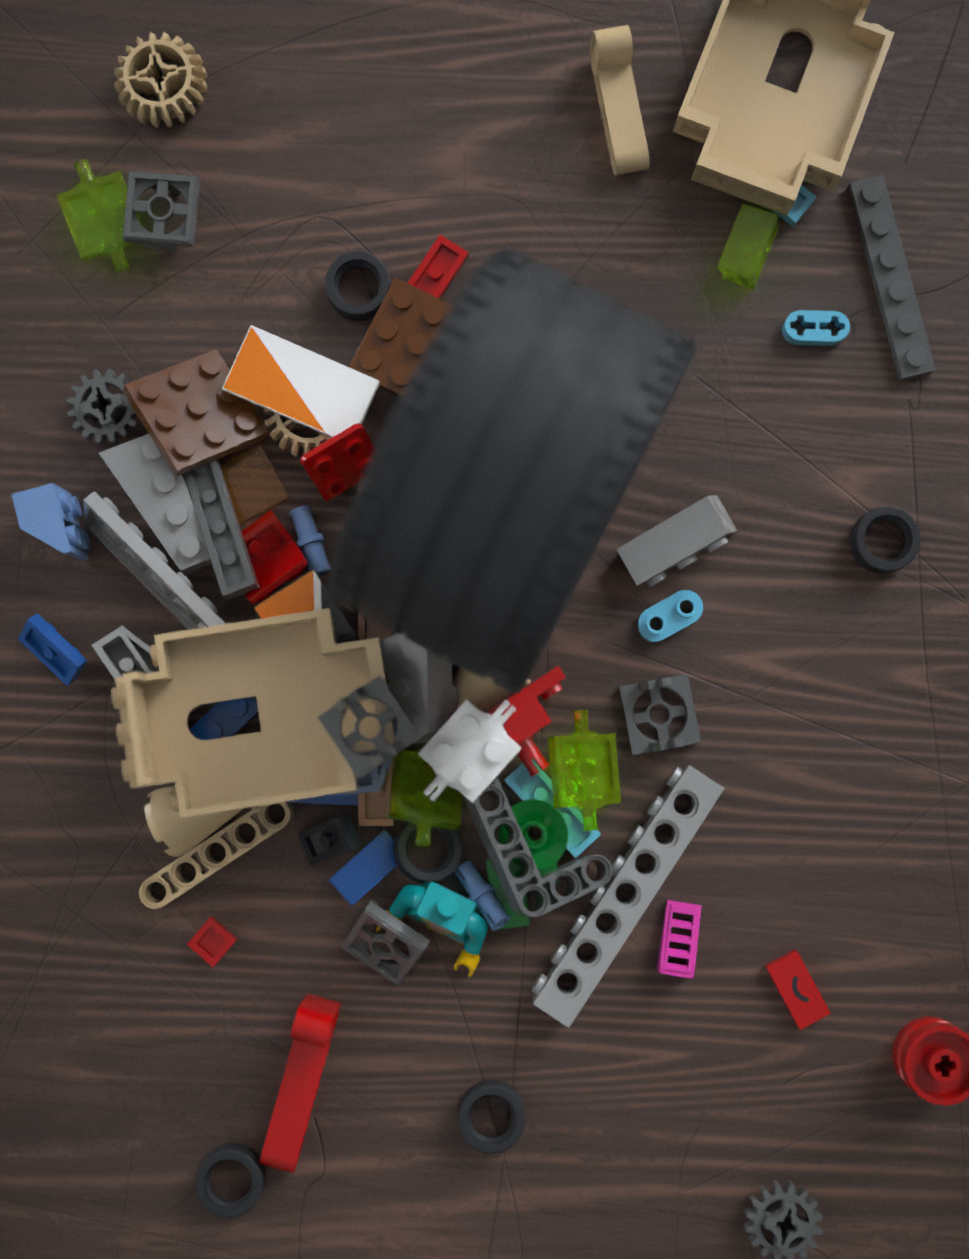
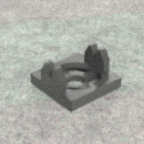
M129 171L123 240L129 243L145 244L147 248L156 252H160V249H166L169 253H174L178 250V246L194 248L200 189L199 177ZM152 188L157 191L148 201L139 200L146 190ZM168 191H172L175 195L182 193L187 204L173 203L172 199L168 196ZM158 199H164L170 203L169 212L162 217L155 216L151 211L152 204ZM136 212L148 213L154 220L153 233L141 226ZM173 215L186 216L185 221L177 230L164 234L165 222L170 220Z
M688 674L618 687L631 755L662 751L701 742ZM660 688L674 692L682 700L683 705L671 707L668 703L662 701ZM649 690L651 703L647 706L645 712L634 714L637 700ZM657 704L665 706L669 712L668 720L661 725L653 723L649 717L650 709ZM685 715L682 729L670 739L667 726L671 723L673 717ZM648 722L652 727H655L659 741L644 736L638 730L636 724Z
M380 676L365 686L355 689L347 697L335 703L332 708L318 716L358 779L421 738ZM377 700L386 704L389 708L379 715L367 713L359 701ZM350 708L357 718L355 731L343 737L342 721L346 711ZM366 717L376 718L381 725L379 734L374 738H365L359 731L360 722ZM396 717L397 735L393 744L389 746L382 735L385 724ZM363 740L365 742H373L380 753L377 755H362L353 751L350 747Z
M371 899L341 948L399 986L428 946L430 937L416 932L380 908L379 904ZM377 924L387 932L385 935L374 934L366 929L365 926ZM396 937L408 945V956L397 949V945L394 942ZM375 942L385 943L391 952L381 951Z

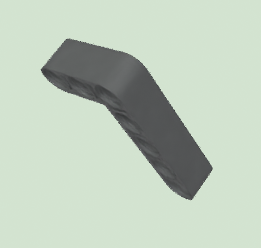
M496 776L483 791L488 793L493 799V807L490 811H486L480 806L479 799L481 794L473 803L462 794L510 907L517 915L523 917L542 916L604 886L612 877L611 863L604 856L597 854L581 856L540 875L498 777ZM498 825L503 826L507 831V840L503 844L498 843L494 838V830ZM513 858L518 859L522 866L521 873L516 878L510 874L508 869L509 862ZM589 862H593L597 867V876L594 880H590L586 874V867ZM559 876L563 877L567 884V889L563 895H559L555 890V881ZM528 891H531L536 898V904L530 911L523 904V897Z

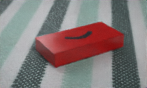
M796 949L764 965L799 1030L831 1014Z

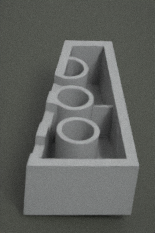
M147 434L99 452L179 570L189 575L213 566L185 476L182 474L175 477L151 436Z

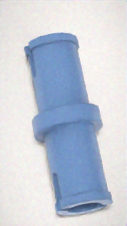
M306 505L291 510L289 515L292 518L299 539L296 544L303 551L308 561L309 571L314 568L319 577L330 573L331 567L322 545L325 540L323 534L318 533L311 513V507Z
M466 861L457 867L458 870L454 871V875L469 894V900L477 904L492 931L498 930L506 925L511 917L506 913L494 895L496 892L494 887L485 882L474 866L473 861Z

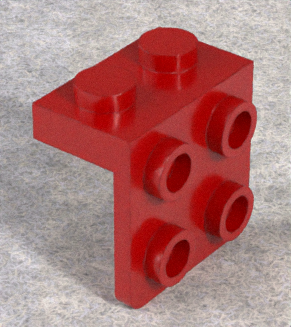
M357 423L304 454L300 462L325 502L362 481L376 449L362 424Z
M272 510L242 530L260 587L244 593L250 604H254L272 595L275 589L285 581H291L299 577L307 566L308 561Z

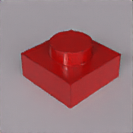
M211 916L187 945L209 965L215 967L238 938Z

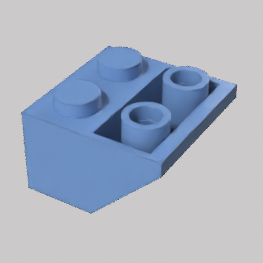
M54 483L11 494L20 529L66 555L81 561L89 560L87 550L91 548L90 540L86 530H81L78 517L82 516V510L76 496H72L70 492Z

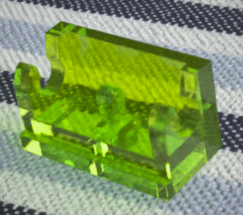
M742 204L717 266L719 271L724 272L722 275L724 279L747 286L749 289H755L779 229L778 214Z

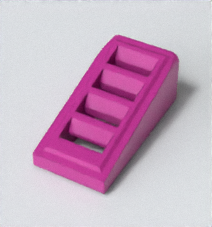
M666 899L656 965L658 973L694 978L701 905ZM673 912L692 915L691 922L672 919ZM671 927L690 929L689 936L671 933ZM672 941L688 944L687 950L669 948V943ZM668 956L685 958V965L667 962Z

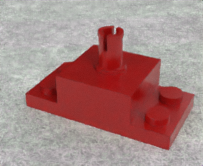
M559 666L523 688L521 692L508 698L507 701L510 702V705L501 714L503 715L511 705L517 709L505 721L503 727L507 735L521 746L517 755L529 772L530 777L539 773L532 762V758L535 759L541 770L550 765L532 738L535 737L533 735L535 732L552 722L536 697L541 695L543 700H546L563 689L560 681L565 679L566 676ZM500 703L487 713L492 715L502 703Z

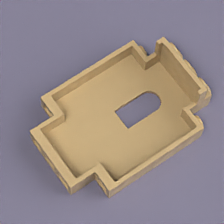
M723 0L673 129L674 133L704 143L691 180L784 215H788L803 181L833 192L844 172L895 33L879 24L863 21L864 14L871 0ZM790 32L803 33L812 43V53L797 93L765 82L782 37Z
M330 608L154 635L155 645H151L150 652L153 666H159V672L144 674L136 671L123 673V677L115 678L116 687L112 688L111 694L113 706L115 709L120 710L121 724H117L116 731L120 746H125L126 760H122L121 763L123 779L125 782L130 783V788L175 782L176 789L171 790V803L174 812L179 811L180 818L359 790L356 774L322 725L318 716L332 708L340 699L347 697L352 691L365 686L378 676L382 678L387 686L379 638L337 644L333 614ZM256 696L261 732L211 740H200L190 732L188 718L196 707L203 704ZM377 700L359 701L367 713L379 715L389 708L386 704ZM350 708L346 711L342 721L343 737L355 731L357 718ZM374 717L364 718L359 725V731L365 738H374L381 730L379 721ZM392 720L385 724L382 735L389 746L393 744L395 739ZM363 740L350 747L358 753L378 750L373 742H365Z

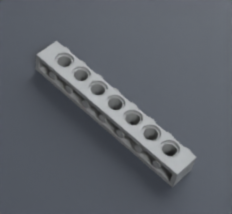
M684 764L682 769L676 767L666 781L669 789L663 798L657 796L647 810V814L650 815L647 823L643 828L639 825L635 828L627 842L631 845L630 849L624 857L618 855L612 863V877L605 887L602 886L595 889L589 899V902L593 904L586 916L580 914L570 928L569 932L573 936L568 944L565 946L561 943L550 959V962L554 964L547 976L541 973L531 988V992L534 993L532 997L533 1004L568 1028L725 789L690 765ZM680 794H687L691 800V806L685 813H678L674 808V800ZM667 823L672 829V836L666 842H658L654 836L655 829L658 825ZM642 853H649L653 858L652 867L645 872L638 871L635 867L637 856ZM622 883H630L634 887V894L627 901H620L615 895L617 887ZM602 913H611L615 917V923L609 930H600L596 927V920ZM582 943H592L596 947L594 956L588 960L580 959L576 955L577 948ZM567 972L576 976V983L572 988L562 989L557 985V979L561 974Z

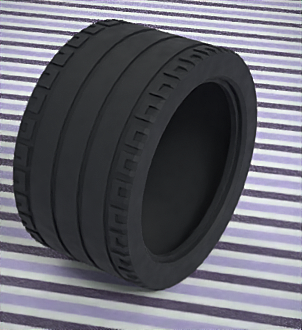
M511 247L495 252L474 274L446 315L408 382L376 447L351 506L336 549L329 582L333 601L355 613L362 612L363 617L398 635L406 634L407 640L440 657L444 655L449 656L450 662L483 679L486 677L493 679V684L512 694L521 692L698 348L695 339L675 329L670 332L664 329L665 324L631 307L624 309L621 307V302L585 284L580 287L577 280L541 262L535 264L533 258Z

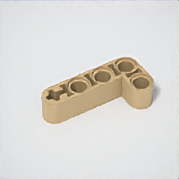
M629 25L593 31L590 46L592 71L611 165L615 176L648 170L650 166L648 146L631 67L633 44Z

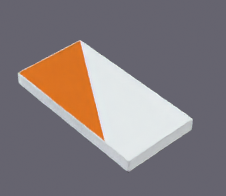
M251 325L222 389L225 392L332 438L354 424H362L380 382L375 378Z

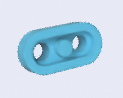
M681 590L643 611L637 621L638 632L645 640L650 642L664 640L696 622L702 615L703 602L695 592ZM682 601H688L692 605L690 613L686 614L680 610ZM652 618L661 620L662 627L660 630H653L650 627V620Z

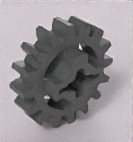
M95 369L93 370V379L90 380L85 375L81 376L82 387L72 385V390L77 394L75 398L71 397L66 400V402L74 406L73 410L67 412V416L77 420L72 427L78 432L83 431L82 437L90 441L95 436V442L103 445L106 438H108L112 444L116 445L118 444V435L129 439L130 435L127 430L130 427L134 429H139L140 427L134 421L138 415L125 394H112L109 386H113L123 391L124 385L128 383L129 378L121 373L116 379V373L112 369H108L105 376H103L101 372ZM107 400L112 405L106 407L107 412L104 414L100 410L105 408L104 402ZM126 413L124 418L119 422L123 414ZM87 420H99L103 429L91 426Z
M773 1180L772 1190L768 1191L765 1186H759L762 1195L759 1198L754 1195L749 1197L754 1207L744 1208L746 1217L751 1220L743 1224L746 1232L752 1233L748 1238L752 1246L759 1245L758 1250L763 1257H766L771 1252L773 1259H781L782 1255H785L787 1259H794V1254L799 1253L805 1259L807 1253L804 1248L808 1245L816 1249L818 1246L812 1238L813 1235L823 1234L821 1227L815 1223L823 1220V1215L820 1211L814 1210L818 1203L813 1196L807 1198L808 1192L803 1186L799 1187L795 1192V1186L789 1180L786 1182L785 1188H781L777 1180ZM796 1202L803 1207L806 1218L796 1213ZM785 1216H788L789 1222L784 1221ZM777 1221L782 1222V1225L778 1226ZM760 1225L770 1230L771 1240L762 1234Z

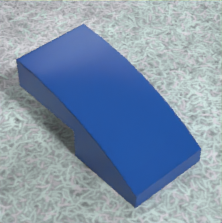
M385 829L328 880L351 907L397 866L393 853L394 840Z

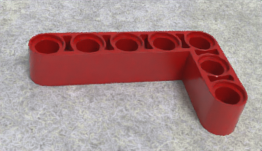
M307 993L299 1005L290 1033V1039L294 1040L259 1164L294 1174L342 1003Z

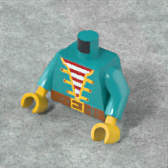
M431 881L419 884V886L408 884L403 887L386 912L400 921L402 920L401 918L405 917L464 946L454 964V970L457 971L460 965H465L470 971L468 977H471L480 962L479 953L488 931V924L479 915L477 904ZM377 925L376 931L379 932L381 927Z

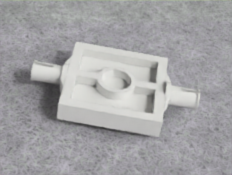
M466 699L418 753L420 757L432 766L437 775L429 786L423 790L426 796L438 786L429 797L432 801H435L444 789L449 786L459 790L473 803L520 751L521 746L507 735L503 727L505 721L517 710L511 705L501 715L510 705V702L505 699L498 709L490 715L480 711Z

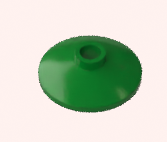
M528 799L513 805L511 809L537 869L541 870L550 867L561 858L568 844V827L563 815L553 805L542 800ZM499 825V843L503 844L507 840V831L503 826ZM531 827H538L541 830V838L534 839L530 835ZM511 859L513 864L522 868L518 859Z

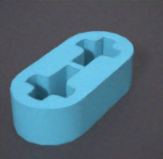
M794 311L787 317L782 326L784 338L795 345H837L845 339L850 330L848 318L843 313L837 311ZM796 320H801V326L812 327V329H805L801 335H797L796 329H792L790 326H793ZM831 321H835V327L841 328V330L835 336H831V330L819 329V327H827Z

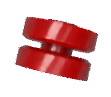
M930 1016L914 1019L900 1029L893 1042L892 1061L897 1075L904 1084L918 1096L932 1104L950 1106L965 1101L969 1097V1034L942 1018Z

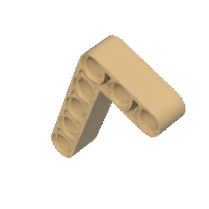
M289 801L277 803L285 810V818L281 823L272 821L268 815V810L272 804L251 807V811L146 879L139 889L141 902L151 909H158L171 903L286 827L294 817L293 804L289 803ZM243 823L251 824L256 831V836L252 842L244 841L239 835V829ZM213 843H220L224 846L226 856L223 861H216L211 857L210 848ZM184 862L191 863L195 867L196 876L193 881H188L181 875V866ZM154 882H159L165 886L166 896L163 900H158L152 895L151 887Z

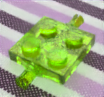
M87 159L80 160L82 166L79 161H76L74 167L81 182L73 189L56 196L79 255L85 262L103 254H110L116 272H122V267L127 270L130 266L122 249L131 243L123 240L128 189L125 178L121 171L104 177H94ZM136 212L138 221L144 227L138 212Z
M588 710L573 711L575 732L566 736L548 737L554 808L572 807L582 810L583 831L598 830L596 809L606 804L621 803L615 733L599 734L589 731Z
M402 750L393 759L388 818L407 821L417 825L415 844L420 846L422 843V847H427L431 844L432 827L457 831L461 825L463 796L459 790L447 786L436 800L432 801L429 797L438 786L428 796L423 792L437 777L432 766L418 755L420 751Z

